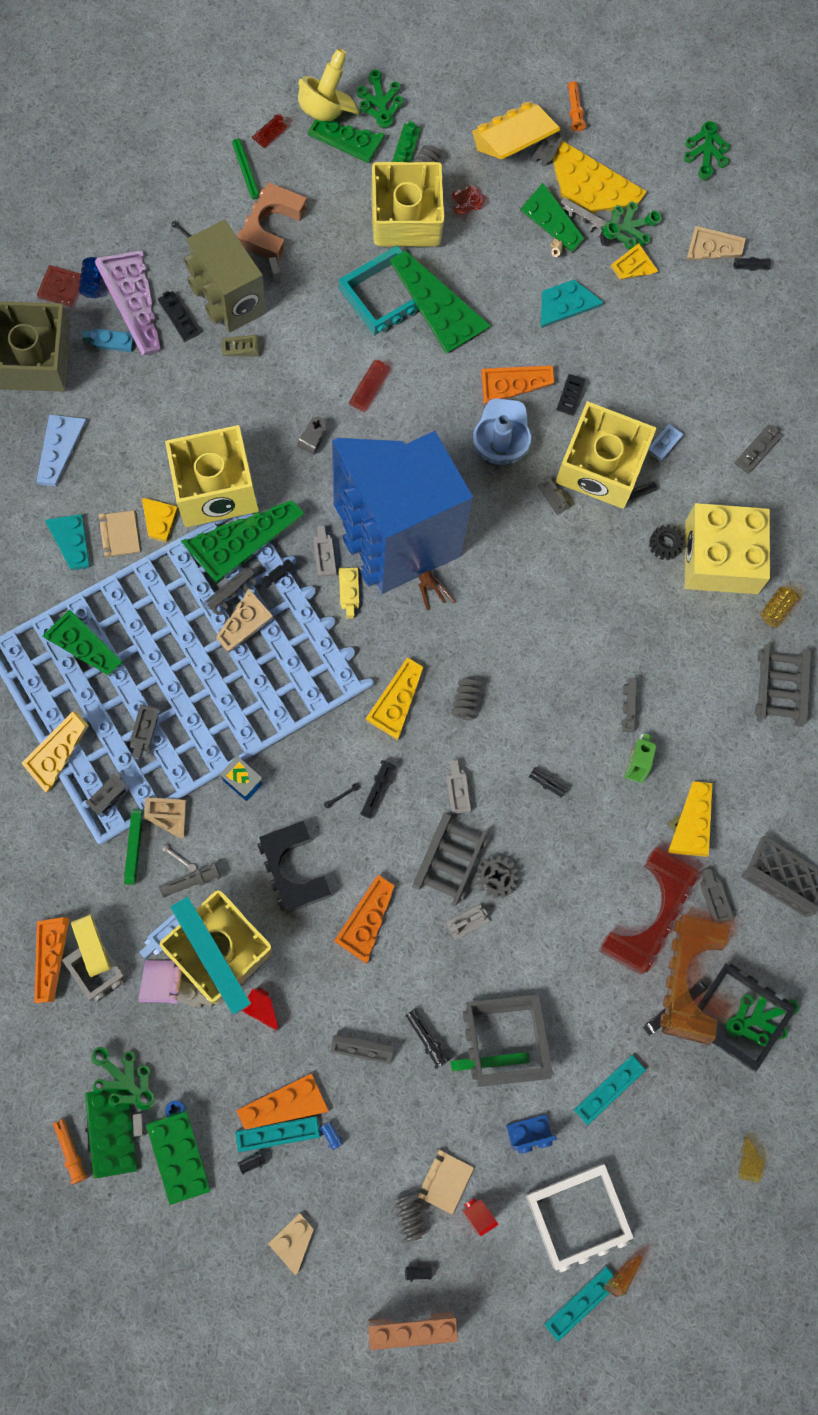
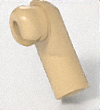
M555 238L550 244L553 248L551 254L554 257H559L562 253L563 243Z

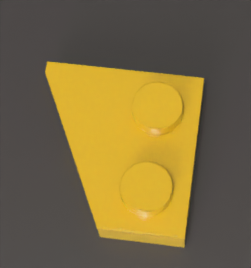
M639 243L610 265L620 280L651 275L658 271Z
M143 498L142 503L149 538L167 542L178 508L173 505Z

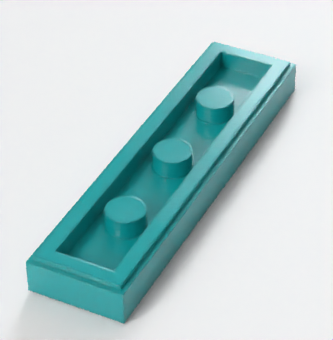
M632 1054L573 1111L588 1126L636 1081L646 1069Z
M316 1116L235 1131L239 1153L320 1138V1131Z
M605 1265L544 1323L545 1327L559 1342L620 1284L619 1280Z

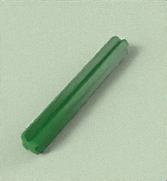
M240 138L233 139L232 145L250 197L253 200L258 199L260 193Z

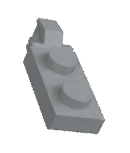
M317 526L318 537H314L313 544L318 578L336 576L332 538L330 535L325 534V526Z
M458 760L450 761V771L446 772V782L451 815L471 813L466 773H464V770H459Z
M181 980L179 995L177 996L179 1002L194 1008H200L202 1004L212 1008L213 1003L195 985Z

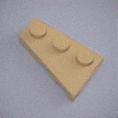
M695 226L686 260L741 257L746 238Z
M248 589L242 601L236 606L232 616L228 618L216 636V640L229 654L270 622L273 616L251 590Z

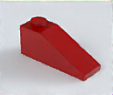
M472 1198L464 1204L466 1208L462 1211L475 1233L480 1237L499 1225L481 1199L475 1200V1198Z

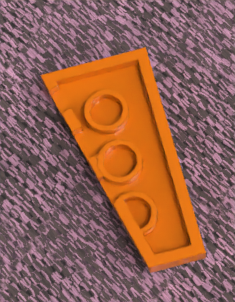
M553 365L481 369L483 405H487L491 399H508L552 386L554 384Z
M377 875L333 941L365 964L368 963L369 955L374 946L375 938L381 926L394 885L380 875Z
M312 1073L236 1110L244 1129L329 1112Z

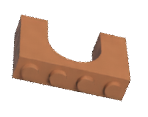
M268 182L266 187L262 188L258 202L254 203L251 215L247 216L243 230L240 229L237 237L244 248L267 259L276 257L278 263L285 250V241L264 231L260 226V222L264 217L274 213L283 214L300 221L307 208V198Z
M452 1312L431 1314L429 1319L410 1322H391L389 1318L368 1320L370 1350L458 1342L456 1318Z

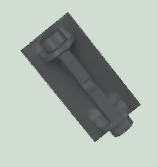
M548 475L543 478L544 482L537 485L556 515L572 507L559 485L555 483L556 481L553 477Z

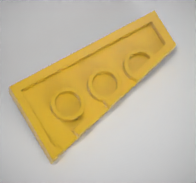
M407 657L366 717V721L398 741L423 667Z
M73 711L22 762V765L46 793L52 789L59 774L89 726L77 711Z
M692 782L668 853L708 857L712 783Z

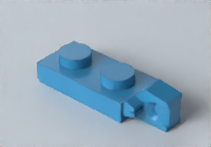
M93 329V332L83 331L82 333L83 342L91 343V346H95L98 349L132 352L134 338L131 333Z

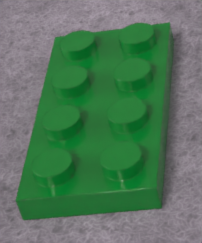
M104 1090L100 1094L94 1091L84 1093L94 1179L137 1171L129 1104H120L116 1108H111L108 1105V1099L111 1094L117 1093L120 1096H128V1090ZM116 1098L111 1099L113 1103H118Z
M187 1110L147 1122L146 1128L169 1205L209 1193L210 1186Z

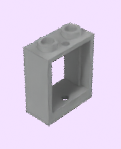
M104 944L103 947L107 959L116 975L92 992L74 968V965L83 960L80 949L78 948L62 960L91 1002L94 1000L98 1002L106 996L105 992L111 988L113 990L117 989L124 983L122 980L126 978Z

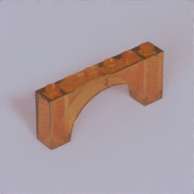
M684 914L679 920H676L674 925L676 939L674 938L671 944V950H674L668 964L671 973L670 976L668 975L665 985L668 988V993L665 994L663 999L665 1013L661 1015L660 1026H663V1034L710 1045L715 1040L718 1020L704 1014L693 1002L687 987V970L691 959L697 954L708 950L722 951L728 943L730 926Z

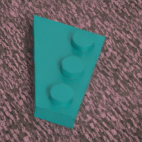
M82 514L46 519L45 522L70 570L90 568Z

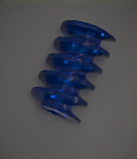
M87 257L82 261L78 291L86 298L96 299L101 296L99 292L102 291L103 277L95 264L97 257Z

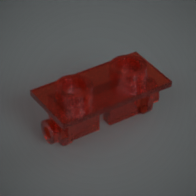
M275 114L251 138L265 148L288 126L282 122L284 118L281 114Z

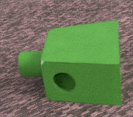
M641 734L640 739H637L624 778L643 783L652 767L656 745L651 743L652 737L650 735Z

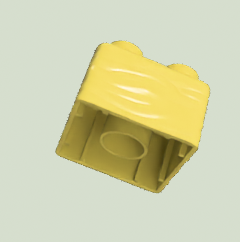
M373 163L371 200L374 244L380 247H395L396 245L398 247H433L440 245L444 227L441 163Z
M219 890L211 894L196 909L241 985L269 958L272 953L271 945ZM178 925L161 940V949L211 1003L220 1004L224 999L182 927Z

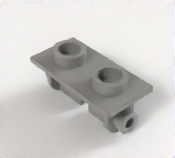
M480 904L446 922V925L454 940H457L490 921L486 910Z

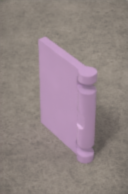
M145 960L138 1001L170 1002L176 1004L178 1002L177 996L179 995L182 971L173 961Z

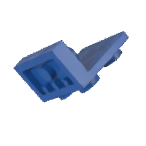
M546 1115L506 1125L512 1150L518 1151L521 1154L533 1151L532 1147L538 1145V1148L552 1146V1141L557 1140L556 1135H551Z

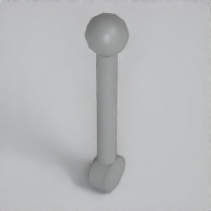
M168 845L162 846L163 852H168L170 855L175 857L177 860H179L181 863L187 866L190 872H194L196 870V866L194 864H189L179 855L170 850Z

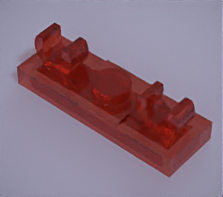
M374 360L350 399L349 405L365 413L389 373L390 367L384 365L385 363L380 360Z

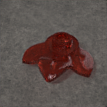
M467 185L465 190L459 189L452 193V198L457 202L453 210L455 213L464 214L468 213L471 209L478 210L483 206L484 197L474 185Z

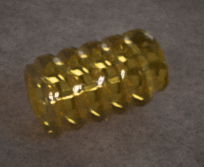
M779 587L764 609L761 610L760 616L762 620L770 627L778 628L779 623L783 622V618L787 617V612H790L792 610L791 607L796 605L795 601H799V595L788 587Z

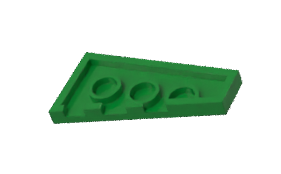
M316 119L308 130V136L368 164L384 140L385 133H370L371 130L363 129L361 131L353 129V126L347 125L344 127L339 126L336 122Z
M542 182L521 207L520 211L554 239L561 240L563 246L571 253H574L584 241V238Z
M70 609L42 635L46 640L109 677L124 664Z

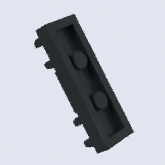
M168 290L162 293L163 296L157 298L184 343L200 335L199 330L174 291L170 292Z

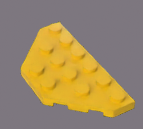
M561 141L552 159L561 197L568 199L590 213H597V211L603 210L612 211L616 205L624 208L631 201L635 202L638 206L645 197L647 191L566 142Z

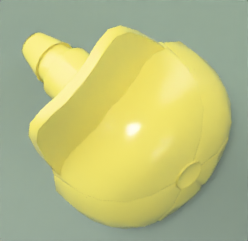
M340 48L332 56L331 62L327 63L321 80L311 76H304L298 82L300 108L316 120L333 121L343 110L356 115L360 113L349 95L336 90L344 71L342 67L345 64L346 52Z

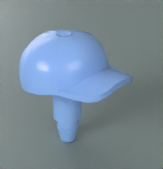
M497 398L491 399L487 403L482 418L475 427L473 434V446L483 460L497 465L513 464L521 460L528 453L531 446V434L527 426V413L523 403ZM491 442L493 443V448H494L495 451H497V452H499V453H505V452H506L507 454H505V455L495 454V453L491 450V447H490V446H491Z

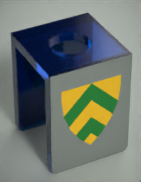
M238 756L220 773L221 780L245 801H248L263 785L262 777Z

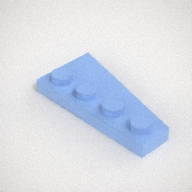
M49 415L37 484L57 486L66 467L65 464L73 452L83 427L87 423L86 419Z

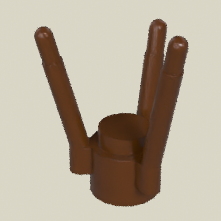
M426 571L419 576L421 583L418 586L427 611L430 610L425 589H434L441 601L446 603L444 596L438 589L439 587L452 603L456 602L439 582L438 578L433 575L432 571Z

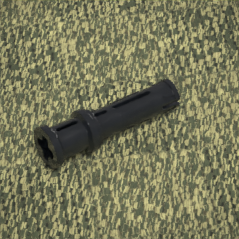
M384 760L380 762L381 767L377 775H374V785L360 812L361 816L368 819L372 818L385 786L390 784V777L393 771L397 769V766Z
M415 1008L407 1013L405 1017L426 1048L424 1049L425 1053L431 1057L435 1064L434 1068L438 1069L450 1061V1057H447L440 1047L442 1044L434 1039L417 1009Z

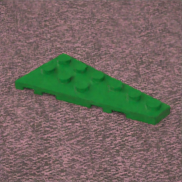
M406 250L390 259L389 262L446 354L490 327L484 319Z
M291 500L271 507L270 510L265 512H258L251 517L241 518L216 527L215 530L197 534L196 537L188 540L187 538L183 539L181 544L218 584L303 518L304 512Z

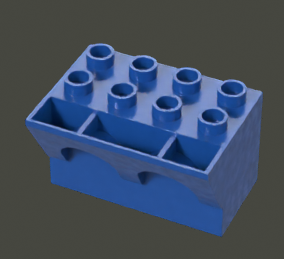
M436 431L407 444H404L403 441L353 438H336L332 440L333 505L346 531V534L342 535L346 548L351 555L360 553L364 564L360 566V572L368 587L377 584L381 593L384 594L419 577L426 571H432L461 557L473 496Z

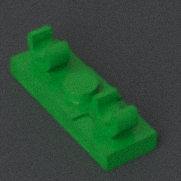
M409 121L408 124L404 123L392 162H411L421 127L415 126V122Z

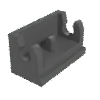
M558 131L540 140L530 160L535 162L537 159H541L542 166H545L548 161L551 162L565 133Z
M113 773L111 778L85 803L102 818L127 793L129 788Z

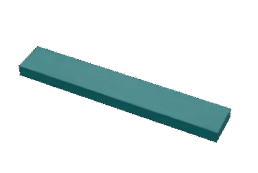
M187 896L170 906L232 1015L250 1006L249 999L189 897Z

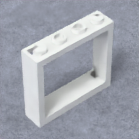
M599 1164L525 1194L552 1267L555 1270L559 1269L560 1272L572 1268L571 1264L575 1262L583 1264L590 1261V1256L597 1253L598 1256L605 1255L610 1252L609 1248L629 1245V1240L634 1239L605 1164ZM601 1175L623 1234L559 1260L537 1201Z

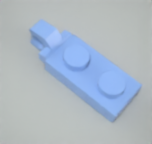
M174 914L147 937L148 939L144 942L147 946L139 952L145 960L153 953L157 956L163 952L160 947L161 940L180 925Z

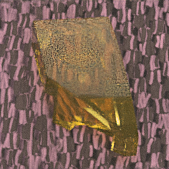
M744 1137L738 1177L739 1179L760 1183L764 1162L749 1138Z

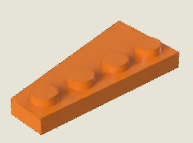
M61 917L37 921L34 1003H49L55 1000L70 918Z

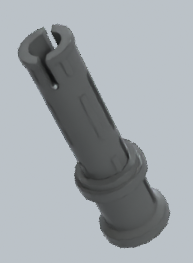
M213 862L210 866L203 869L197 868L190 875L160 885L159 889L164 898L197 884L205 885V882L215 878L220 879L221 877L216 863Z

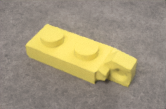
M339 568L341 609H346L347 619H354V609H358L359 605L358 568Z

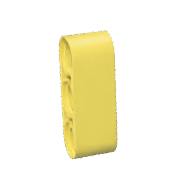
M90 914L72 921L71 925L89 976L93 977L110 970V964L92 915Z

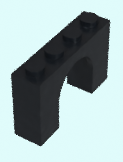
M304 821L259 837L260 843L257 846L260 854H265L267 861L264 862L267 873L271 872L274 879L270 881L274 892L278 891L281 897L277 899L281 910L285 909L286 914L331 897L325 876L306 883L294 884L287 881L280 873V861L284 854L291 849L311 842Z

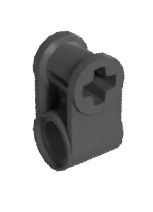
M314 417L310 420L298 441L297 447L313 455L317 452L326 433V423L323 418Z

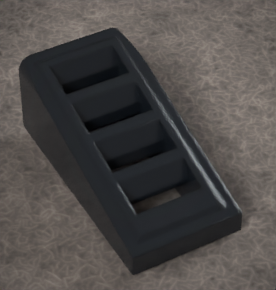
M568 374L556 411L574 415L584 386V378ZM565 396L575 399V401L565 398ZM562 403L573 405V407L562 405Z

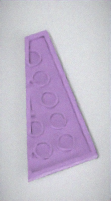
M143 251L97 258L95 264L142 356L157 353L160 350L157 330L154 327L155 317L151 310L152 301L148 280L145 276L146 267L142 260Z

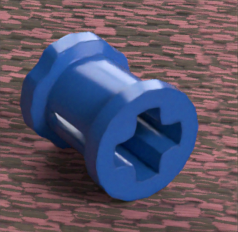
M171 1101L167 1104L165 1112L167 1116L172 1115L173 1105L181 1108L178 1112L186 1110V1107L182 1102Z

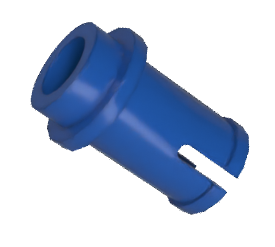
M332 1122L320 1128L329 1143V1148L331 1147L332 1150H335L343 1145V1138L339 1137Z

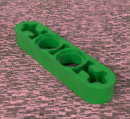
M132 809L124 885L136 884L143 820L141 821L142 809Z
M529 1052L480 1058L482 1068L530 1063ZM473 1060L450 1061L452 1072L471 1070V1067H474Z

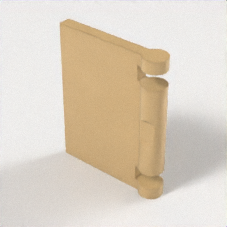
M134 510L99 514V520L107 519V522H100L103 549L112 550V552H104L105 558L140 553Z
M438 1150L437 1154L445 1158L443 1162L434 1159L421 1188L429 1192L427 1196L422 1193H418V1196L453 1215L474 1168Z

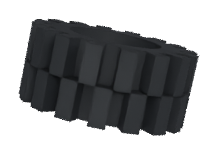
M667 524L666 527L661 525L651 535L649 548L651 547V553L655 552L654 556L656 558L660 556L661 560L664 558L669 560L679 555L684 545L683 534L680 535V529L678 531L675 530L676 526L670 528V524ZM662 537H669L673 541V546L671 548L663 547L660 544V539Z

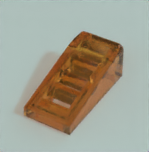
M637 1255L629 1258L605 1284L604 1289L615 1297L625 1295L642 1261V1256Z

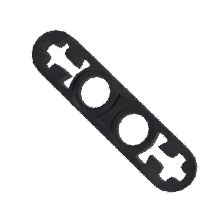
M700 980L645 1024L643 1029L650 1036L709 987L703 980Z

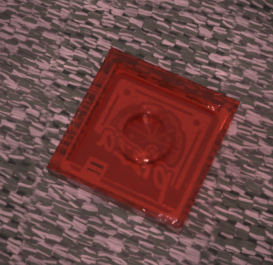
M49 265L37 292V297L72 307L83 281V274Z

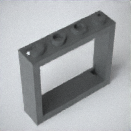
M539 994L466 1002L463 1020L468 1023V1029H465L466 1040L471 1042V1048H468L469 1060L474 1062V1067H471L472 1079L477 1082V1087L551 1079L553 1070ZM530 1010L541 1068L483 1074L474 1016Z

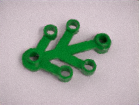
M374 69L369 73V83L374 85L376 97L369 94L365 86L357 88V96L365 99L360 102V111L374 117L377 125L386 129L392 125L394 113L403 106V98L401 96L393 98L395 94L400 92V84L396 81L390 84V90L383 97L381 89L382 74L379 70ZM393 98V105L386 111L385 106ZM370 103L378 107L379 112L371 108Z
M713 121L705 122L701 127V132L693 137H688L685 143L687 148L693 149L696 142L705 138L703 144L692 151L686 152L684 156L686 163H692L694 158L703 152L702 166L698 171V176L702 180L710 179L713 173V168L710 166V154L718 161L717 165L720 168H725L729 162L728 158L722 154H726L729 151L730 145L717 134V124ZM712 139L719 145V151L712 144Z
M631 201L625 207L627 212L623 223L618 225L619 217L623 214L624 210L620 205H616L611 211L613 215L611 221L604 224L602 231L606 238L611 240L617 238L622 241L628 250L636 246L637 243L634 238H629L621 233L622 231L637 238L640 245L646 246L650 242V236L643 234L635 228L644 225L656 226L661 221V214L656 210H652L646 217L631 221L634 212L638 208L637 204Z
M744 995L740 999L741 1004L736 1016L727 1020L725 1025L726 1031L732 1037L737 1038L743 1035L755 1041L759 1046H765L769 1041V1037L764 1033L757 1034L747 1027L755 1025L773 1034L777 1027L766 1021L783 1014L786 1015V1012L775 1008L762 1013L767 1000L758 995L759 998L751 1017L744 1020L747 1008L754 1003L752 996ZM745 997L750 1000L749 1005L744 1003ZM788 999L789 1002L794 1004L796 1009L793 1015L797 1014L799 1011L798 1003L793 999ZM734 1023L739 1025L738 1031L734 1030ZM786 1028L783 1030V1037L779 1036V1040L787 1037L788 1032ZM760 1036L765 1038L764 1044L759 1041Z
M97 1047L94 1049L91 1055L93 1064L104 1067L117 1081L97 1079L93 1084V1091L100 1094L104 1090H128L132 1095L120 1096L117 1093L111 1094L108 1099V1105L111 1108H116L120 1104H135L140 1110L151 1109L155 1103V1096L148 1087L149 1067L142 1065L136 1072L137 1077L140 1079L139 1089L134 1084L133 1062L135 1054L133 1052L127 1051L122 1056V1063L125 1065L124 1075L108 1059L109 1052L106 1048ZM96 1056H101L103 1060H97ZM125 1056H130L132 1060L127 1061ZM140 1070H145L147 1074L142 1075ZM96 1084H101L103 1088L98 1089ZM116 1098L118 1103H113L111 1099ZM141 1098L147 1099V1103L141 1102Z

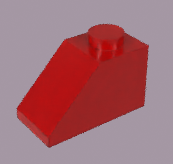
M252 988L247 997L251 1005L243 1009L242 1012L277 1031L279 1027L271 998L268 997L269 993L261 988H258V990Z

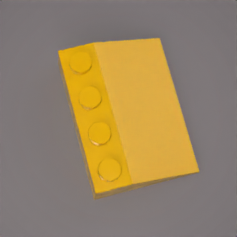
M525 102L517 109L508 110L507 114L494 117L489 123L478 125L477 129L473 130L472 133L479 152L502 160L560 131V128L539 105Z

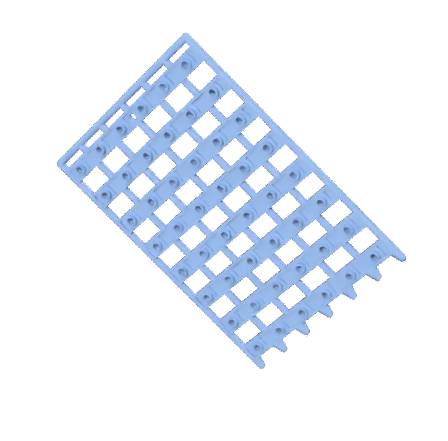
M253 514L232 517L233 521L241 518L245 519L253 516ZM230 518L205 523L0 636V648L13 671L8 673L0 660V675L39 743L41 744L49 735L44 736L31 711L37 710L51 734L65 720L53 698L71 690L84 712V715L81 717L85 722H90L103 745L102 748L86 756L78 743L67 762L69 766L65 769L63 768L59 774V778L98 844H103L129 829L130 819L124 821L114 805L102 818L98 815L107 831L102 835L87 810L89 806L85 801L81 800L68 775L74 774L89 800L103 786L91 762L108 753L120 773L122 781L128 786L139 808L142 809V821L145 819V798H157L144 775L161 766L176 790L175 793L165 799H180L218 777L231 763L232 760H226L212 737L227 727L230 728L244 751L238 757L245 761L374 685V681L370 678L358 681L349 667L348 661L354 656V649L351 647L338 649L328 634V631L335 624V619L333 617L319 619L308 601L315 594L313 586L299 588L290 572L287 571L282 578L275 583L273 582L284 602L270 610L268 609L254 586L259 584L260 580L264 576H268V573L277 566H282L285 560L289 559L293 565L296 564L294 556L280 558L271 543L255 554L265 572L254 577L256 580L255 585L247 581L246 586L272 616L289 608L304 632L288 641L273 617L270 622L259 629L271 651L255 659L246 643H241L229 653L238 670L222 679L208 656V653L222 645L215 640L203 647L190 627L189 622L205 614L218 635L229 616L222 605L217 607L220 615H216L202 604L214 592L203 576V573L206 571L202 566L198 568L188 550L181 544V540L186 538L188 540L196 537L197 534L215 530L217 525ZM167 553L181 578L165 586L151 562ZM238 567L235 571L229 574L226 577V579L228 581L232 579L236 574H238L243 569V567ZM132 572H135L148 596L134 604L131 603L118 582L119 579ZM184 584L187 585L200 608L186 616L182 614L170 594L171 591ZM239 587L237 589L238 592L233 597H227L222 601L227 602L235 596H238L239 600L242 601L247 591ZM101 590L115 614L98 623L85 598ZM153 602L167 625L152 635L137 613V610ZM66 608L70 609L120 660L138 651L152 677L135 685L123 664L110 677L108 676L119 695L101 704L87 680L101 671L93 667L83 673L72 654L42 637L54 625L50 617ZM120 621L134 645L117 654L103 629ZM34 627L47 652L30 660L17 635ZM169 633H172L186 656L169 666L155 641ZM306 639H309L323 661V664L309 672L293 649L294 646ZM275 657L291 681L276 691L260 667ZM52 658L66 683L49 692L35 667ZM188 664H191L205 689L191 697L187 696L174 672ZM326 670L330 672L343 695L327 703L312 679ZM242 676L258 700L241 710L227 687L229 683ZM18 677L31 700L29 704L25 703L12 679ZM157 683L172 708L161 713L157 720L150 745L157 759L140 769L125 745L126 742L130 741L133 730L120 736L106 711L123 702L133 720L136 721L140 704L148 706L140 692ZM293 689H296L311 713L297 722L293 721L279 698ZM210 695L224 718V721L210 729L206 727L193 705ZM260 708H263L277 731L276 734L262 742L246 716ZM176 714L191 740L174 749L159 723ZM194 746L210 770L208 774L195 781L192 780L179 758L180 754Z

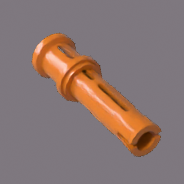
M571 81L567 85L571 106L569 116L572 119L571 129L573 131H583L586 128V122L583 118L585 113L584 109L581 108L578 82Z
M62 1119L58 1123H53L52 1125L66 1160L64 1167L68 1169L71 1177V1185L88 1179L89 1176L85 1174L81 1163L83 1159L77 1155L66 1120Z

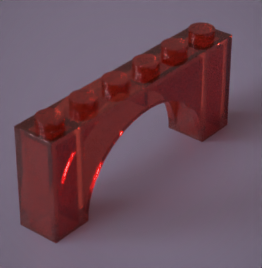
M658 847L652 849L644 864V867L656 878L661 891V906L657 918L645 932L638 935L621 936L609 932L598 952L638 975H642L644 972L648 973L653 964L650 961L652 956L657 955L662 945L659 943L662 937H667L671 929L668 927L671 920L675 921L680 912L677 910L680 903L684 904L689 895L686 891L697 880V876H695L697 869Z

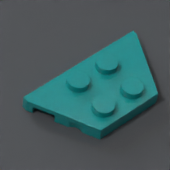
M574 279L542 290L540 327L543 328L599 308L603 305V301Z

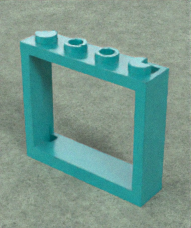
M397 245L339 279V290L374 336L381 331L384 333L393 324H399L408 315L413 316L418 310L413 299L378 320H375L352 289L391 265L390 259L402 253Z

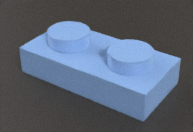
M668 424L649 446L647 453L661 462L682 438L683 434Z

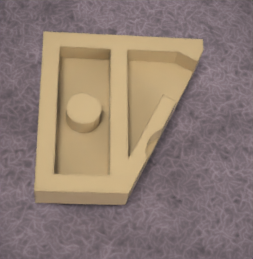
M146 797L144 818L174 836L184 838L186 800Z
M300 1213L268 1243L295 1275L299 1271L314 1230Z

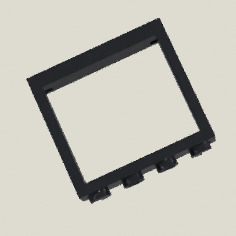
M725 963L687 1021L686 1026L756 1073L796 1009L793 1008L794 1004L789 1002L788 999L783 998L781 1000L775 996L776 992L767 986L765 988L758 985L759 981L750 975L746 977L740 973V968ZM726 975L734 978L786 1012V1015L756 1061L697 1022V1019Z

